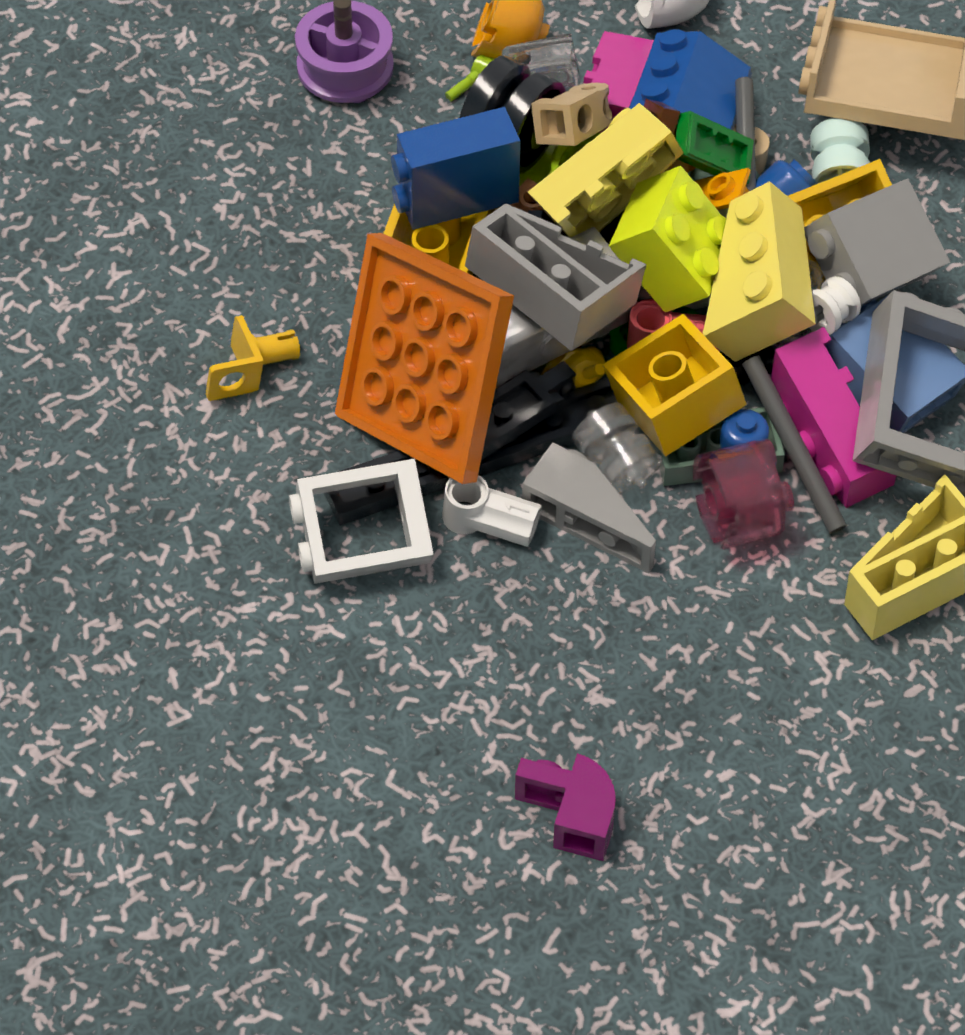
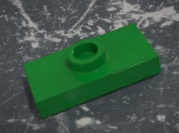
M692 111L679 114L676 140L684 153L677 160L713 176L744 168L751 170L753 139Z

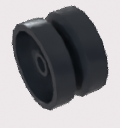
M500 55L492 60L478 75L468 92L459 118L505 107L520 139V174H523L539 161L549 147L547 144H536L531 103L541 98L552 99L566 92V89L562 82L543 73L532 74L527 65L509 56Z

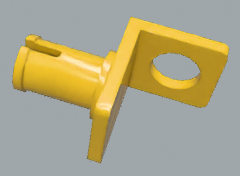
M242 315L235 316L231 348L237 360L215 364L209 368L206 397L209 401L259 390L263 365L299 359L300 344L298 337L295 336V331L290 329L286 332L255 337L251 334ZM234 372L243 373L241 379L229 386L219 385L221 379L226 375Z

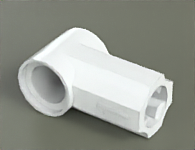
M479 475L477 482L461 484L450 478L445 486L442 518L446 527L457 534H469L480 531L528 547L536 531L542 505L488 488L487 482ZM458 502H469L472 505H462Z

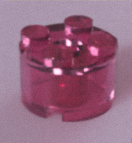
M769 439L753 440L698 454L694 459L693 481L702 479L704 494L695 496L698 511L713 543L722 542L720 549L725 550L778 536L785 530L786 511L794 509V497L790 485L786 481H780L776 469V452Z

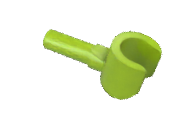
M483 55L477 56L472 65L471 73L445 93L446 98L452 102L471 88L478 75L494 58Z

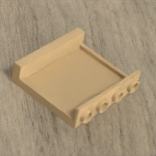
M829 0L827 7L819 6L816 25L813 28L798 94L807 95L804 113L965 140V38L836 17L834 13L837 0Z

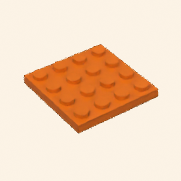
M367 234L335 408L336 416L461 484L477 482L514 295L386 234Z

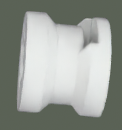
M838 276L830 277L824 281L820 290H812L816 324L809 328L813 332L825 327L827 333L831 335L841 327V323L852 321L860 314V298L854 287L844 278Z

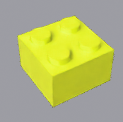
M678 166L636 184L609 247L623 262L629 264L633 258L646 264L641 285L666 313L710 296L715 274L719 270L718 257L726 218L719 213L705 196L701 187L692 180L683 167Z

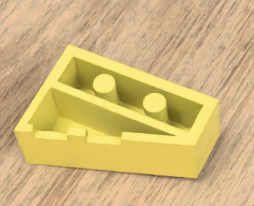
M769 181L730 201L718 257L719 270L714 277L703 335L716 348L735 362L816 324L802 208Z
M945 474L936 482L935 489L920 504L916 503L907 512L906 519L892 533L887 532L849 571L844 605L871 640L965 593V497Z

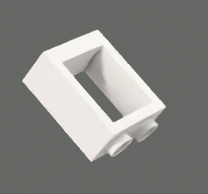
M415 459L297 479V494L289 495V504L293 523H302L306 542L298 543L302 571H312L314 584L431 562L434 553ZM394 481L407 547L326 561L313 495Z

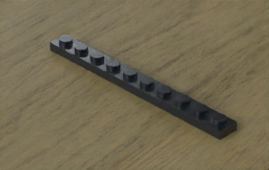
M771 345L736 362L720 351L734 367L740 385L750 381L742 364L754 356L759 355L768 374H772L775 352ZM608 378L575 389L564 398V404L554 414L481 460L478 475L483 476L542 455L552 442L565 447L635 421L617 402ZM399 450L342 471L415 458ZM415 459L422 497L445 489L450 477ZM394 481L324 493L340 526L399 505Z

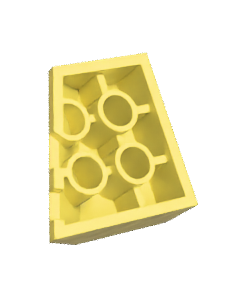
M638 103L632 109L626 108L617 114L605 131L586 144L581 150L529 190L528 193L559 227H562L563 232L570 238L592 227H595L600 233L626 208L638 182L663 173L684 152L673 133L643 105Z

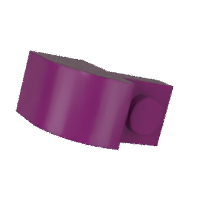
M578 753L572 771L563 769L558 764L549 760L532 761L521 758L515 775V800L558 811L554 823L553 848L604 861L613 831L616 800L613 783L606 771L592 759Z

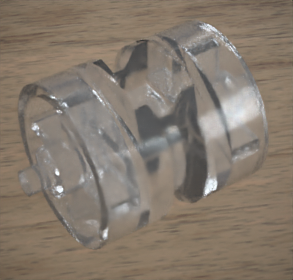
M612 403L597 411H589L587 413L588 417L577 427L572 436V441L588 460L600 465L599 469L620 495L636 487H639V489L646 487L648 484L647 480L660 467L662 456L645 434H635L638 424L634 421L635 419L622 403Z

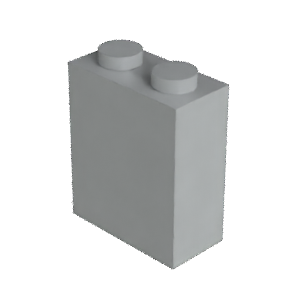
M908 178L835 209L804 227L809 249L815 256L826 280L834 276L844 278L856 290L861 306L890 294L893 290L896 291L916 282L950 263Z

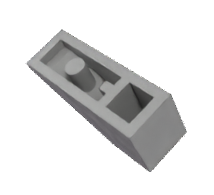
M552 442L523 482L522 499L542 505L539 519L649 574L654 567L655 538L594 462L588 460L582 453L576 450H567Z

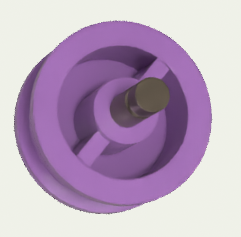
M334 0L315 7L300 20L295 32V45L298 52L297 73L301 83L309 92L331 102L360 103L380 92L388 84L394 68L391 52L393 32L388 19L379 10L362 2Z

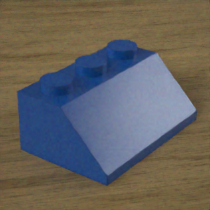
M674 29L664 33H657L629 108L632 109L638 103L644 106L645 100L650 99L663 102L680 111V113L692 111L734 131L736 125L735 80L740 77L751 78V67L701 31L684 32Z

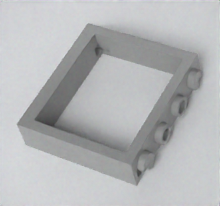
M893 290L872 314L853 461L935 488L936 482L945 474L965 497V453L889 428L902 330L965 351V314L956 308L942 307L922 300L912 293Z

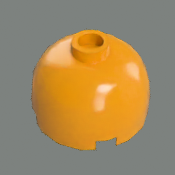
M492 0L490 3L486 2L472 46L479 45L472 51L471 56L477 58V56L483 55L496 59L501 55L520 61L527 57L533 47L541 49L549 31V24L543 22L545 9L542 0Z

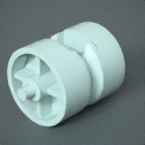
M830 118L822 121L812 130L810 134L811 157L814 161L812 178L817 183L870 163L868 160L870 154L869 132L863 123Z

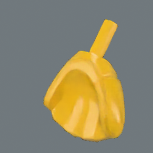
M596 347L575 348L573 351H569L549 361L542 371V374H544L562 361H565L576 373L575 386L579 388L598 381L605 374L602 364L606 363L601 351Z

